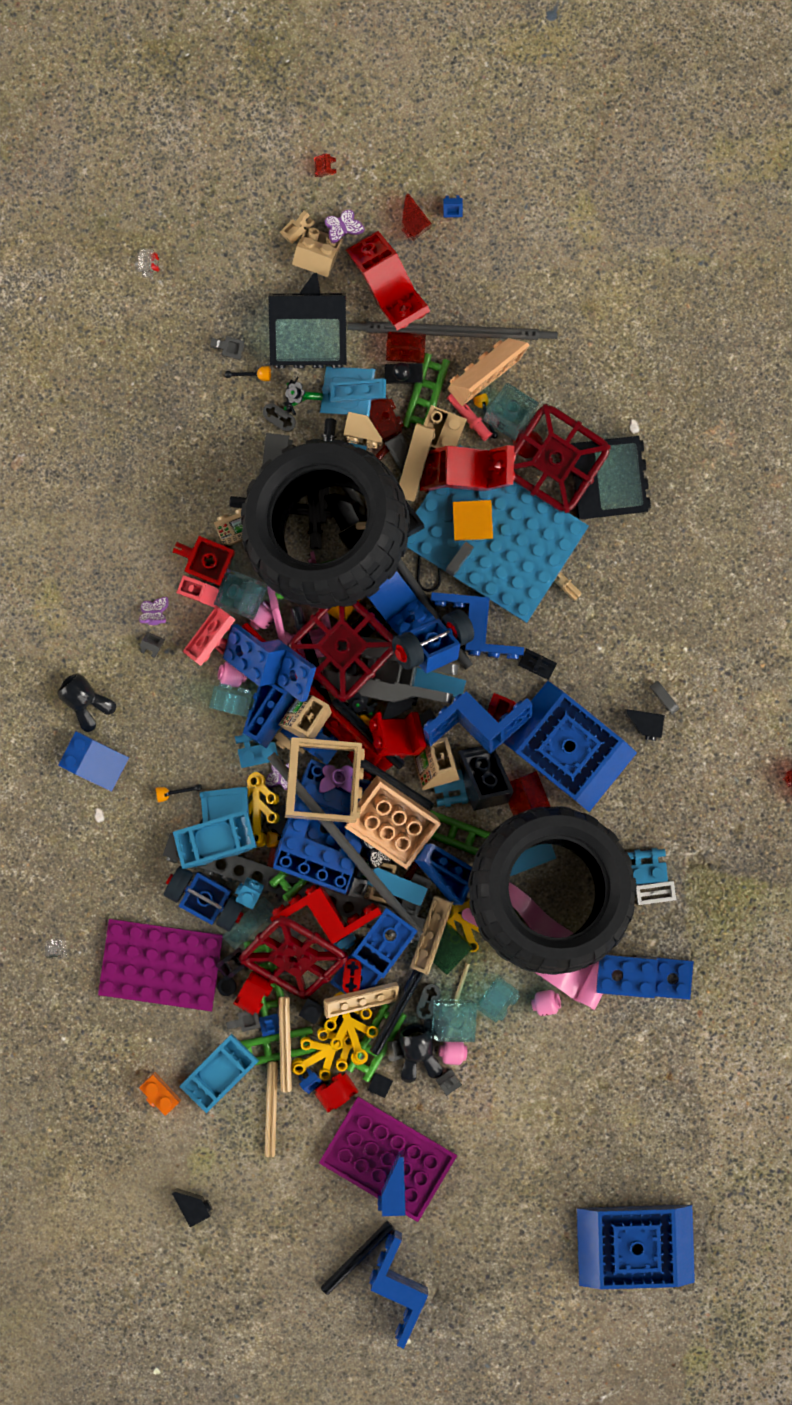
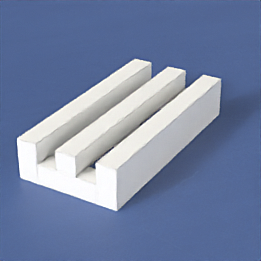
M674 881L637 885V904L644 905L676 900ZM662 886H670L671 888L650 892H640V889L655 888ZM671 893L672 895L670 897L641 900L643 896Z

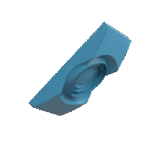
M247 810L173 832L182 869L206 865L215 860L239 855L257 847Z
M231 1034L179 1087L207 1113L259 1060Z

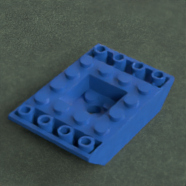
M547 681L531 700L532 717L503 743L585 810L590 812L637 752L565 692ZM565 742H574L575 749L572 752H567L564 749Z
M310 759L300 780L302 786L326 814L350 815L351 793L346 792L341 787H335L328 792L320 793L319 785L325 777L322 774V769L326 765ZM359 779L362 795L371 781ZM296 794L294 811L311 812ZM287 818L275 852L273 869L346 895L356 866L330 833L323 834L320 831L321 823L319 820ZM332 821L360 854L362 848L360 838L345 828L347 822Z
M692 1204L577 1208L579 1286L594 1289L680 1287L695 1283ZM635 1244L643 1246V1250L638 1254L632 1252V1247Z

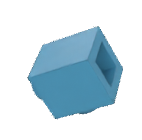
M247 877L244 884L240 883L235 891L238 896L235 901L253 910L264 885Z

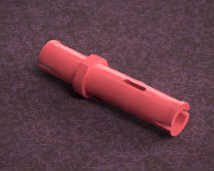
M452 394L446 398L458 413L467 419V423L470 425L469 428L471 430L474 429L483 441L491 437L493 433L483 424V419L481 417L478 418L467 404L461 406Z

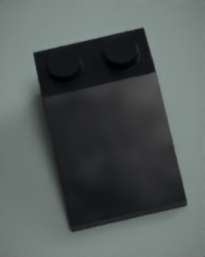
M483 746L458 751L466 794L473 811L507 804L514 790L496 749L491 754Z

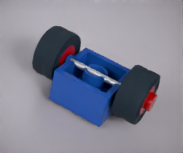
M455 610L443 616L442 622L438 618L393 638L392 649L394 656L404 669L408 670L419 665L425 673H429L458 659L460 646L474 639L473 625L464 611Z
M182 866L177 868L174 875L170 874L166 881L168 886L165 889L164 896L177 903L185 892L178 907L211 925L214 924L221 912L216 925L228 932L231 931L235 923L239 924L244 915L242 913L244 905L235 901L237 896L232 895L226 905H224L232 889L201 872L196 873L189 886L194 873L190 870L182 869Z

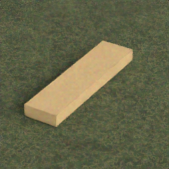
M419 423L415 426L399 483L404 492L405 499L413 502L417 496L435 432L434 428Z
M437 895L433 897L422 930L423 933L420 936L410 968L426 975L430 973L453 905L452 901Z
M392 982L324 999V1015L326 1018L396 1002L399 998V985L397 982Z

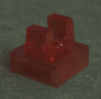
M324 153L315 157V177L336 174V169L331 168V164L336 162V158Z

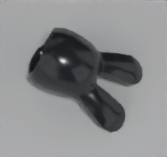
M79 673L68 676L57 691L60 700L76 712L80 727L85 732H91L96 728V721L87 710L88 705L92 704L106 715H110L116 710L115 702L105 696L96 694L87 679Z
M418 1023L405 1027L399 1037L401 1050L405 1057L401 1079L406 1083L416 1080L417 1062H424L430 1078L440 1077L443 1069L433 1056V1040L430 1030ZM413 1032L423 1033L418 1036L407 1037L410 1033Z

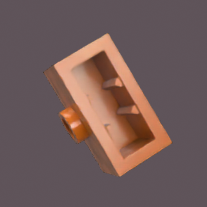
M156 1072L139 1087L148 1097L146 1099L153 1108L156 1106L165 1116L181 1101L177 1094Z

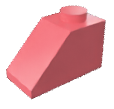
M183 575L176 593L216 608L223 590Z

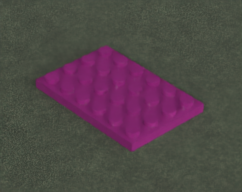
M109 919L98 995L212 1012L218 976L216 965L220 962L223 935Z
M358 1096L324 1152L319 1164L378 1198V1196L382 1195V1188L399 1151H403L406 1216L419 1222L455 1161L457 1154Z

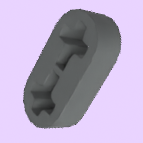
M267 404L263 408V416L268 422L285 432L294 430L296 420L291 414L275 404ZM275 408L274 412L278 415V418L273 415L268 417L267 409ZM281 417L285 420L290 418L292 426L283 427L284 423L280 420Z
M465 542L449 563L445 572L453 577L474 547Z
M659 681L650 686L653 693L671 715L679 710L678 705Z
M430 983L423 988L416 1009L417 1015L421 1019H429L434 1013L440 996V990L436 984ZM434 987V991L437 994L432 995L431 1000H427L428 993L426 990ZM427 1002L429 1003L428 1010L430 1013H426L424 1016L419 1009L420 1007L424 1008Z

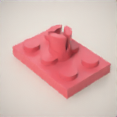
M216 606L182 652L200 666L209 659L213 649H216L220 654H224L227 639L223 638V636L231 629V625H233L236 619Z

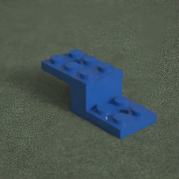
M238 624L231 625L223 659L258 686L277 683L300 702L307 701L316 667L279 639L261 642Z
M607 954L598 963L596 993L690 1000L694 961ZM621 970L623 973L622 978L617 981L612 978L613 971ZM671 973H675L678 976V980L674 984H670L667 981V977Z

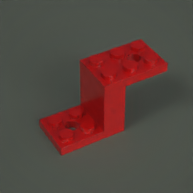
M379 231L346 249L348 256L361 271L378 307L397 331L407 327L411 322L423 318L430 312L428 305L414 289L398 254Z
M506 445L491 450L444 446L430 450L420 482V491L427 492L443 487L489 491L513 485L515 479L514 461L516 457L514 446Z
M314 884L306 889V894L303 896L298 894L291 898L287 906L284 907L282 904L275 908L270 920L273 922L280 916L288 917L308 905L331 944H334L381 915L383 909L379 903L376 905L371 903L364 908L362 914L359 916L357 913L347 918V923H345L324 887Z

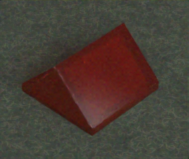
M537 771L510 781L514 793L508 804L513 816L535 807H550Z

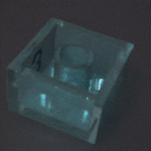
M506 383L486 410L483 421L516 441L520 432L524 430L536 413L539 402L511 384Z
M228 569L214 605L254 620L268 586L252 577Z
M220 683L219 686L214 685L209 708L247 717L252 707L254 695L250 694L251 690L238 688V691L232 690L231 685Z
M498 975L477 1003V1009L495 1023L498 1020L502 1021L508 1013L507 1008L509 1005L513 1006L519 999V990L502 976Z
M434 999L432 1038L438 1042H475L477 1003L472 1000Z

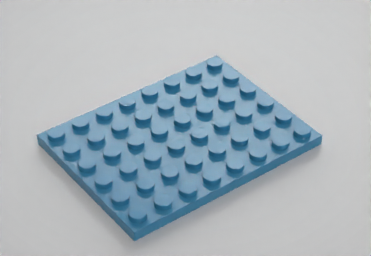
M514 481L513 485L489 491L443 487L429 491L418 508L416 514L424 523L425 528L408 537L407 548L445 571L462 545L468 542L474 549L453 577L484 597H490L489 600L525 623H528L589 525L570 513L555 509L537 496L533 497L530 495L531 492ZM491 500L493 539L454 541L453 502Z

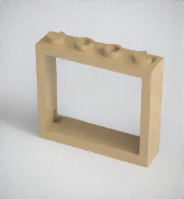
M292 737L290 741L285 818L355 823L357 818H360L361 807L358 806V799L362 798V787H359V779L363 780L364 768H360L361 760H364L365 749H362V743ZM299 747L354 751L350 815L294 811Z

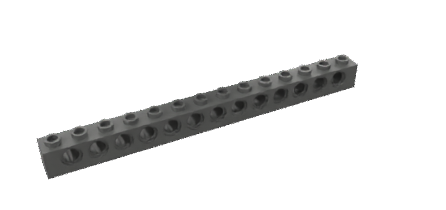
M170 833L163 856L167 857V861L177 863L180 861L174 835ZM240 855L221 858L226 861V868L222 870L217 868V860L206 865L197 866L203 869V873L212 876L214 873L221 875V879L232 882V879L240 881L239 884H244L247 877L254 880L252 877L253 873L260 871L263 874V879L259 882L264 885L262 893L268 894L270 891L276 893L275 897L283 899V895L286 893L281 886L274 888L269 883L281 871ZM236 865L244 867L245 872L243 875L235 874L234 868ZM290 874L284 878L289 884H296L300 880L298 877ZM309 882L296 895L300 894V896L306 894V889L314 885V883ZM324 887L329 896L335 897V907L340 915L347 918L355 913L359 916L361 911L371 903H374V905L379 903L367 898L361 899L344 895ZM344 903H353L354 910L346 912L343 909ZM379 903L383 911L387 907L389 910L395 913L390 906ZM408 913L423 930L426 918ZM380 915L366 923V927L371 929ZM392 929L385 932L387 935L396 937V932ZM414 936L410 942L414 943V940L419 941L420 936L417 938Z

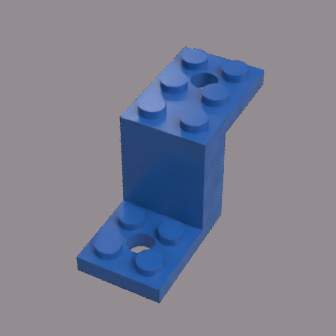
M397 571L390 580L387 579L379 587L380 590L370 597L366 596L398 635L436 620Z
M431 593V602L434 603V606L446 607V604H453V608L465 609V605L468 606V617L474 629V639L465 644L464 651L468 652V655L480 656V653H488L487 657L492 658L507 655L506 659L518 660L519 656L524 655V647L486 644L490 597Z
M466 691L464 694L457 695L449 707L445 706L442 708L434 720L430 719L424 725L425 742L431 747L459 722L491 754L532 717V702L528 698L523 702L519 701L513 707L514 710L509 714L505 713L498 723Z
M387 907L348 957V959L355 957L362 963V981L360 982L359 990L375 987L381 977L384 978L418 932L417 929ZM390 929L396 932V938L392 941L387 940L385 937V932ZM354 961L348 965L351 968V974H354L355 968H359L358 965H355ZM343 965L330 983L344 994H347L342 986ZM350 977V982L346 986L349 987L350 991H353V988L357 987V985L352 982Z
M394 1230L393 1235L389 1233L386 1239L385 1252L381 1251L377 1259L378 1268L377 1270H372L369 1284H371L370 1291L406 1307L403 1314L404 1322L403 1324L399 1323L395 1331L397 1346L404 1349L428 1297V1287L389 1270L402 1241V1233Z

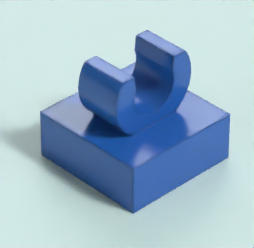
M447 195L443 199V218L463 217V198H460L459 195H456V198H449V195Z
M278 1013L259 1017L263 1037L279 1033Z
M308 1068L306 1070L309 1076L306 1079L302 1075L298 1077L302 1081L299 1083L301 1088L310 1094L324 1082L320 1079L319 1075Z

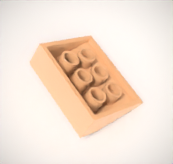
M511 338L506 339L504 342L502 340L498 341L493 346L494 350L490 353L484 352L478 358L479 362L475 365L473 363L469 364L464 369V374L461 376L457 374L449 381L451 383L448 387L449 392L461 406L465 405L520 361L530 345L527 342Z
M376 775L358 802V806L361 807L360 818H357L355 823H347L345 828L407 869L441 825V822L436 815Z

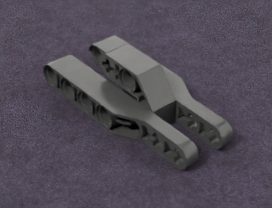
M362 637L367 643H369V642H388V641H382V640H377V639ZM346 641L338 643L339 651L347 649ZM388 647L367 648L360 657L367 658L366 666L370 668ZM394 654L375 673L376 676L370 678L358 691L361 696L394 703L419 697L451 704L453 697L451 693L415 687L414 682L417 668L421 667L418 665L408 670L404 669L398 663ZM448 663L433 671L457 675L459 665ZM324 669L322 675L340 691V672ZM346 673V692L361 676Z

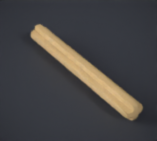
M282 996L278 999L281 1092L287 1093L292 1090L290 998Z
M276 1061L267 1063L265 1157L275 1156L278 1062Z

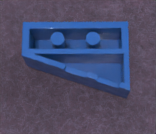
M426 844L414 861L443 895L453 902V905H463L469 892L468 881L472 867L436 845Z

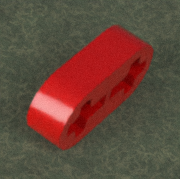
M355 957L349 958L344 965L342 986L345 993L359 991L362 963ZM352 961L359 967L355 968L354 975L351 974V968L348 967ZM350 977L354 978L353 983L357 985V987L353 988V991H350L349 987L346 986L350 982Z

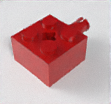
M198 536L193 548L177 541L175 546L182 550L173 548L172 553L188 559L184 572L222 587L235 556V550L201 536ZM213 557L214 565L210 564L208 566V563L205 562L206 559Z

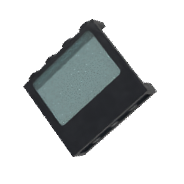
M269 293L270 365H274V368L279 369L286 368V365H293V368H305V365H312V368H324V365H331L332 368H342L343 365H347L346 293Z
M639 436L604 439L611 446V450H609L608 458L594 477L593 484L588 486L576 505L578 519L585 521L591 518L635 513L646 514L648 509L651 508L650 497H646V490L649 489L648 479L644 478L646 460L642 459L641 452H644L643 440H640ZM594 441L571 443V445L579 450L600 446ZM601 452L581 456L574 467L587 475ZM573 473L574 491L576 492L583 479Z

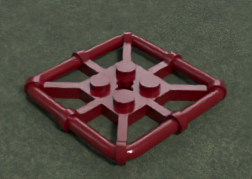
M543 404L536 411L523 433L520 432L518 435L519 439L514 445L516 456L525 442L538 449L532 461L514 464V470L533 466L542 472L543 475L535 486L516 473L514 482L531 492L530 495L533 497L537 496L561 512L570 513V510L577 505L588 486L593 484L594 477L608 458L611 446L603 438L583 426L581 421L578 420L577 422L556 407ZM550 413L573 428L566 440L554 434ZM545 415L549 435L543 444L540 445L529 436L542 416ZM578 431L600 446L579 450L571 445L570 441ZM601 452L587 475L574 467L581 456ZM560 454L561 462L553 463L551 455ZM573 472L582 478L583 482L568 502L564 481L569 473ZM547 476L559 483L563 504L539 489Z
M358 601L351 606L364 617V620L355 629L345 621V607L339 606V621L331 630L320 621L330 609L320 608L315 614L310 616L311 619L287 644V646L303 658L305 657L298 649H318L326 657L317 667L313 680L316 679L341 702H346V700L353 697L370 678H374L376 676L375 673L394 654L392 640L395 637L375 618L372 612L370 613ZM370 623L388 642L367 643L358 633ZM315 624L326 633L317 644H297ZM340 641L347 642L346 650L342 649L341 651H339L338 643ZM388 647L370 668L359 659L367 648ZM330 662L340 670V691L321 674ZM356 662L365 673L346 692V670Z
M280 916L263 932L258 933L255 936V940L239 956L241 964L263 976L271 984L275 983L291 994L300 997V999H306L324 983H328L331 980V976L348 960V955L345 951L320 937V934L316 931L312 932L286 916ZM279 926L282 927L284 939L280 943L269 937ZM290 928L307 939L304 942L299 941L291 935ZM316 943L328 951L318 952L310 946ZM263 944L273 949L269 953H253ZM337 960L327 970L315 964L317 961ZM269 961L278 967L271 973L254 962ZM284 970L295 976L299 989L278 976ZM308 970L319 978L306 989L303 974Z

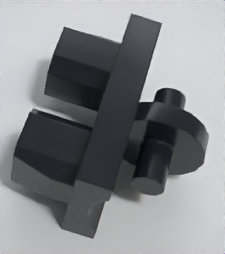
M527 648L518 663V666L548 681L557 665L556 662Z

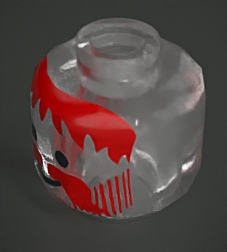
M140 249L139 253L135 255V271L138 274H142L143 278L154 277L153 274L159 272V255L153 249Z

